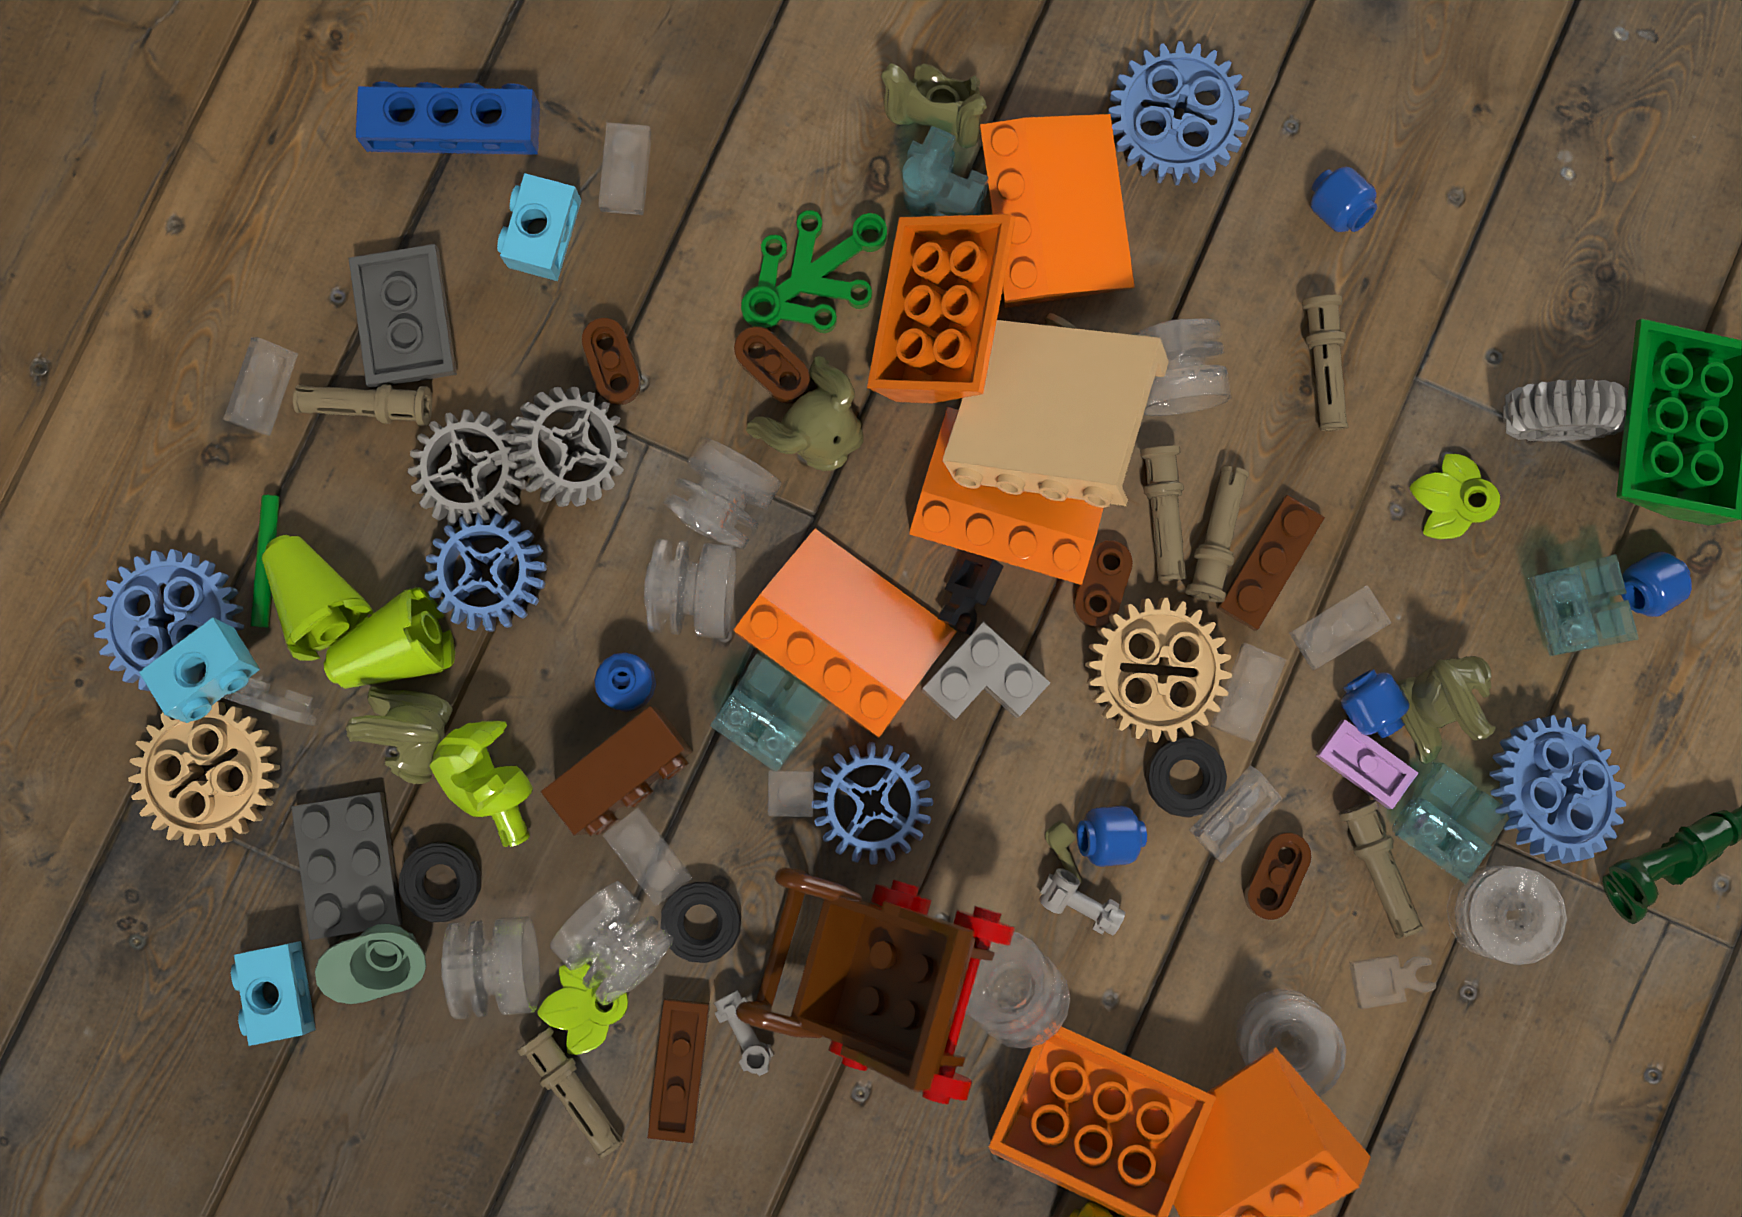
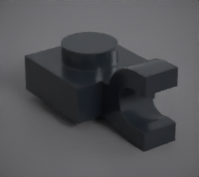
M963 550L945 587V590L950 592L952 596L950 601L941 610L938 619L955 626L954 629L959 632L972 635L977 623V613L974 606L976 603L986 605L1004 566L994 559Z

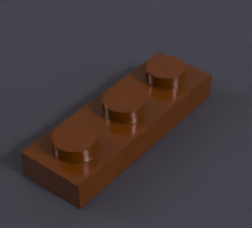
M1289 495L1283 497L1226 592L1225 601L1220 602L1217 609L1253 631H1257L1325 517Z
M665 998L663 1001L647 1137L649 1139L693 1143L695 1140L710 1003Z

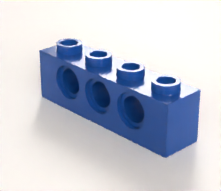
M375 82L372 84V87L358 86L356 139L367 152L538 155L540 104L533 89H528L520 84H505L502 86V89L484 88L482 85L475 83H463L459 85V88H442L440 85L430 82L417 83L415 87H398L390 82ZM415 110L410 120L402 123L397 122L399 115L403 111ZM447 111H458L457 117L452 122H440L442 115ZM489 112H502L501 117L495 123H483L484 117Z

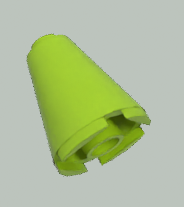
M281 535L271 540L266 546V551L262 555L263 565L287 648L296 659L300 661L320 659L317 651L331 647L368 618V614H373L369 603L301 537Z
M415 587L403 590L328 648L326 659L324 660V670L331 682L338 683L342 688L348 689L443 672L454 664L456 654L451 630L443 633L437 620L444 617V614L437 609L438 604L422 588Z

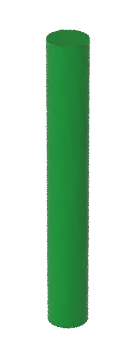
M261 495L251 627L269 628L272 593L263 565L262 555L266 551L268 543L277 536L280 497L274 495Z

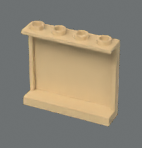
M997 320L984 393L962 399L942 459L953 479L958 484L968 488H979L980 485L997 487L1003 492L1014 495L1022 494L1023 491L1039 493L1054 501L1073 498L1084 500L1096 507H1109L1110 504L1126 506L1128 499L1122 485L1155 376L1165 377L1169 363L1161 338Z

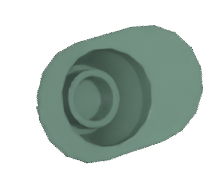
M377 924L367 928L359 937L342 941L328 948L318 960L315 969L316 984L324 995L336 1002L346 1004L363 1003L414 987L423 978L426 969V959L424 952L416 943L413 933H408L401 927L393 924Z

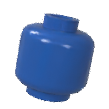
M1341 167L1333 172L1328 169L1321 173L1312 185L1311 189L1314 194L1310 204L1313 213L1336 232H1346L1348 230L1356 232L1370 221L1377 210V204L1375 203L1377 197L1376 189L1351 167Z
M1662 551L1651 553L1632 564L1623 572L1621 579V596L1626 605L1634 612L1649 617L1662 616L1688 599L1692 590L1690 571L1687 565L1674 555Z
M626 652L613 654L603 660L596 671L594 679L596 693L601 701L610 708L623 712L636 711L645 706L652 698L656 686L655 674L650 665L639 656ZM624 672L627 673V676H620ZM619 686H626L625 689H618Z
M1371 669L1343 687L1346 694L1341 699V706L1361 734L1372 735L1378 732L1381 738H1385L1405 725L1401 717L1407 713L1410 703L1390 673L1377 674L1374 669Z
M1126 806L1094 808L1088 811L1084 820L1080 821L1077 826V844L1080 853L1084 857H1088L1092 864L1099 867L1128 865L1138 858L1141 847H1145L1147 843V830L1144 822L1138 821L1133 810Z

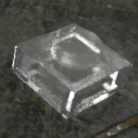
M769 771L768 816L813 817L814 772Z

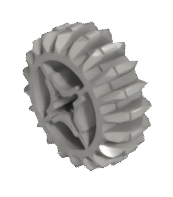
M1593 379L1541 381L1539 384H1527L1524 387H1517L1505 395L1503 423L1506 424V434L1518 440L1527 439L1528 442H1574L1576 440H1590L1592 438H1604L1607 435H1615L1624 430L1628 397L1627 388L1616 382H1609L1607 380L1595 381Z
M554 387L550 389L549 396L544 392L534 395V404L527 402L520 407L524 417H516L511 422V425L520 433L508 436L507 442L518 446V451L509 454L508 460L512 462L520 460L523 467L518 469L514 476L522 478L528 475L531 480L526 485V491L531 493L541 487L540 501L548 502L555 496L557 506L559 507L569 505L570 501L578 507L585 505L587 498L591 501L600 499L602 497L601 489L607 491L615 486L611 476L621 475L624 471L615 460L626 458L628 454L624 449L617 447V443L625 440L627 434L622 432L615 433L613 426L620 422L621 418L614 416L608 419L605 414L609 409L610 403L603 402L595 407V393L588 392L581 397L578 387H571L567 389L566 393H564L561 387ZM551 413L572 415L571 421L564 424L563 429L555 426L549 429L542 425ZM588 429H590L594 437L596 447L591 444L588 438ZM567 438L569 440L568 446L562 443ZM538 446L544 449L547 454V467L540 456ZM568 448L573 451L570 455L567 454ZM574 464L580 467L584 465L592 467L589 475L581 482L563 479L565 472L570 471Z
M465 409L461 414L460 422L452 413H446L445 421L447 426L443 428L436 421L430 422L429 426L435 434L431 438L425 434L418 435L417 439L425 445L423 451L411 450L410 456L420 461V465L408 468V474L412 477L421 478L411 485L414 493H425L419 501L421 507L428 509L434 506L432 517L440 521L447 516L448 524L452 527H457L460 524L459 518L462 516L470 527L475 526L477 513L480 514L485 525H490L492 520L491 512L494 510L503 517L508 516V510L503 506V503L508 499L511 503L518 505L521 500L512 491L514 487L526 489L527 485L524 479L514 476L518 469L523 468L521 462L508 460V455L518 451V446L511 445L507 442L508 436L517 433L513 429L504 432L506 423L501 418H497L490 424V415L485 411H481L474 421L473 413L469 409ZM476 436L495 442L499 451L489 453L486 450L475 453L467 444L465 438ZM450 446L452 451L451 459L446 465L438 468L437 473L440 457ZM465 456L476 465L472 468L473 476L471 478L473 483L462 474L467 470ZM502 465L500 479L494 489L488 494L486 488L487 479L492 473L499 471V466ZM449 485L451 488L461 485L465 486L466 491L472 496L473 502L458 503L450 501L443 495L440 488Z

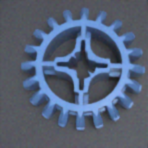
M477 512L475 526L470 527L462 516L459 518L462 530L458 532L451 525H447L444 530L450 539L447 542L438 538L433 540V545L441 550L440 555L430 554L426 556V561L436 565L437 570L426 572L425 579L431 582H439L438 585L428 591L429 596L434 599L444 597L439 602L437 609L442 613H447L454 609L450 620L455 624H460L467 617V628L476 631L481 620H483L485 630L492 632L495 631L496 617H498L501 624L509 628L512 626L510 612L513 611L517 616L524 619L528 615L521 606L524 600L533 605H537L539 599L529 592L532 587L544 589L545 582L534 578V573L546 571V564L540 561L532 562V559L543 553L542 547L539 545L528 546L533 540L534 534L529 530L518 534L521 523L516 519H512L505 526V517L502 514L495 513L490 525H485L482 517ZM488 537L500 538L509 542L502 549L496 547L493 551L484 554L471 545L476 540ZM460 554L465 561L466 569L464 575L457 581L459 586L455 588L453 570L457 557ZM517 555L519 560V577L514 589L511 591L510 586L506 582L505 575L507 569L514 563L512 558ZM474 558L491 566L489 569L490 573L493 575L492 578L498 586L481 577L480 565ZM488 589L502 600L486 607L471 606L464 601L470 594L475 596L479 592Z
M874 742L867 744L868 756L860 757L859 749L856 745L850 746V753L854 760L846 763L843 756L837 753L834 756V760L841 769L835 773L831 768L824 766L821 770L825 776L832 779L829 786L817 782L814 785L816 791L826 793L825 801H812V808H826L827 816L816 818L814 820L815 825L822 826L829 822L833 828L824 834L823 840L829 842L838 835L842 839V842L835 850L839 855L846 850L848 844L855 847L852 854V861L859 862L862 850H869L870 864H877V850L885 849L888 861H894L895 853L891 847L899 843L905 853L910 852L911 847L904 838L909 833L917 840H921L924 836L921 831L913 828L916 820L924 824H929L931 821L930 816L918 814L919 806L928 807L933 805L932 798L919 799L918 791L930 787L929 781L925 780L915 784L912 779L913 776L921 772L922 767L917 764L907 772L902 766L907 762L909 754L903 752L897 762L889 759L893 752V746L889 744L884 748L883 757L875 756L876 747ZM875 765L888 769L880 781L870 788L861 787L846 777L855 769L864 766ZM898 777L905 783L910 796V810L907 819L896 812L888 802V793ZM883 783H887V787L882 792L883 796L880 802L885 806L884 809L890 812L893 817L889 818L883 813L876 816L874 812L873 816L867 815L862 823L859 824L858 819L863 814L862 810L865 804L858 795L853 793L852 789L855 788L862 794L869 791L871 794L872 790L879 791ZM838 788L851 796L857 805L856 815L846 830L838 820L835 810V796ZM873 819L885 820L899 830L889 838L879 841H866L857 838L865 825Z

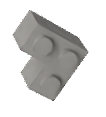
M983 622L923 687L921 692L955 721L984 689L1017 719L1047 688L1050 682Z

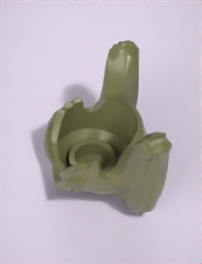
M890 63L886 67L881 77L885 84V113L891 122L896 125L907 124L909 126L913 123H919L925 126H933L938 130L949 133L953 140L962 148L967 149L976 146L980 134V115L987 109L985 99L980 95V81L975 75L967 81L945 77L937 68L930 64H922L916 67L915 75L912 81H910L907 74L899 66Z
M817 356L814 357L810 367V375L818 386L817 389L801 396L787 411L782 422L779 423L763 416L755 417L752 421L747 422L746 431L753 438H761L780 453L794 454L797 452L807 461L809 466L821 471H833L847 461L848 454L862 445L864 433L861 429L860 420L853 414L850 408L855 397L851 380L837 368L829 366V361L825 360L824 357ZM838 436L837 441L833 442L834 437Z
M1466 656L1463 658L1437 660L1433 666L1429 667L1418 677H1408L1407 679L1397 681V684L1410 703L1407 713L1401 719L1417 746L1419 760L1422 764H1429L1436 760L1442 749L1439 728H1443L1447 724L1457 721L1462 730L1474 741L1487 739L1496 729L1487 721L1472 693V689H1477L1483 698L1490 695L1491 669L1488 663L1481 657Z
M373 686L368 692V703L374 713L381 716L365 715L351 718L346 726L349 741L395 746L398 755L396 757H385V765L390 767L391 772L412 784L430 782L433 772L429 765L438 744L445 738L444 726L449 721L453 711L452 707L447 701L432 694L408 690H385Z

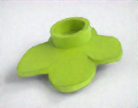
M1445 454L1442 464L1443 473L1426 474L1410 485V491L1416 500L1432 511L1425 524L1423 534L1433 539L1441 540L1460 537L1468 530L1472 523H1482L1490 520L1495 516L1500 507V494L1495 485L1482 479L1477 464L1470 458L1460 454ZM1473 493H1481L1485 496L1486 503L1481 507H1473L1468 499Z
M574 962L559 967V977L563 988L555 991L543 1001L538 1009V1016L552 1027L568 1030L567 1052L572 1055H579L596 1049L605 1041L609 1026L619 1021L625 1015L629 999L625 988L619 982L612 979H602L594 967L589 964ZM601 994H607L612 998L613 1006L611 1010L604 1011L598 1007L597 999Z

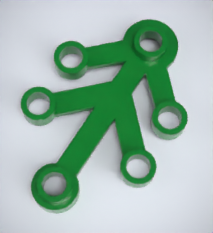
M807 210L802 212L797 218L799 235L791 277L777 287L779 263L784 261L787 256V244L779 235H769L764 238L761 243L763 261L758 286L750 289L744 295L741 303V311L745 321L752 327L769 329L776 326L781 320L812 325L819 333L831 332L837 324L835 310L827 304H820L815 308L788 302L800 293L847 300L849 305L855 309L866 308L872 301V288L869 283L864 280L845 282L823 277L861 251L874 252L884 246L887 240V225L884 219L877 214L866 213L859 216L853 224L852 236L812 262L815 241L823 231V222L821 216L815 211ZM807 219H813L818 223V226L813 231H806L802 228V223ZM872 229L878 233V237L876 240L868 242L862 238L863 232ZM772 243L782 246V251L776 256L769 255L766 252L767 247ZM856 288H862L866 290L868 295L864 300L857 301L852 298V291ZM760 302H767L771 305V310L766 315H760L755 311L756 306ZM819 313H829L832 317L831 322L827 325L818 324L815 319Z

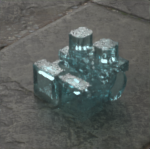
M931 126L923 145L912 141L907 152L908 160L904 164L902 172L904 204L907 211L915 217L982 215L987 205L989 177L974 170L971 171L968 180L953 174L955 152L952 151V148L955 144L956 136L934 126Z
M1616 554L1529 578L1531 589H1534L1537 600L1535 604L1542 631L1546 634L1548 642L1546 646L1549 657L1639 639L1629 600L1610 603L1609 598L1627 593Z
M756 654L748 666V670L710 726L767 767L778 772L788 762L831 704L798 681H795L787 691L786 687L793 677L763 656Z
M1432 762L1412 793V798L1396 818L1392 831L1398 838L1457 880L1466 884L1492 848L1491 844L1504 829L1506 822L1510 818L1507 813H1496L1495 809L1501 803L1484 791H1477V786L1444 763Z

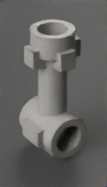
M1058 868L1054 875H1048L1041 887L1040 892L1042 894L1039 898L1040 903L1046 909L1053 913L1061 914L1065 907L1069 906L1095 921L1093 930L1103 935L1105 931L1113 936L1118 931L1126 913L1119 909V903L1109 899L1106 903L1101 904L1077 891L1080 881L1068 870Z
M736 990L714 1002L717 1009L715 1015L719 1023L728 1020L744 1053L739 1063L743 1071L757 1073L761 1076L769 1072V1063L775 1052L771 1044L766 1045L759 1042L751 1025L742 1022L736 1016L737 1006L742 1002H748L747 998H742L739 991Z

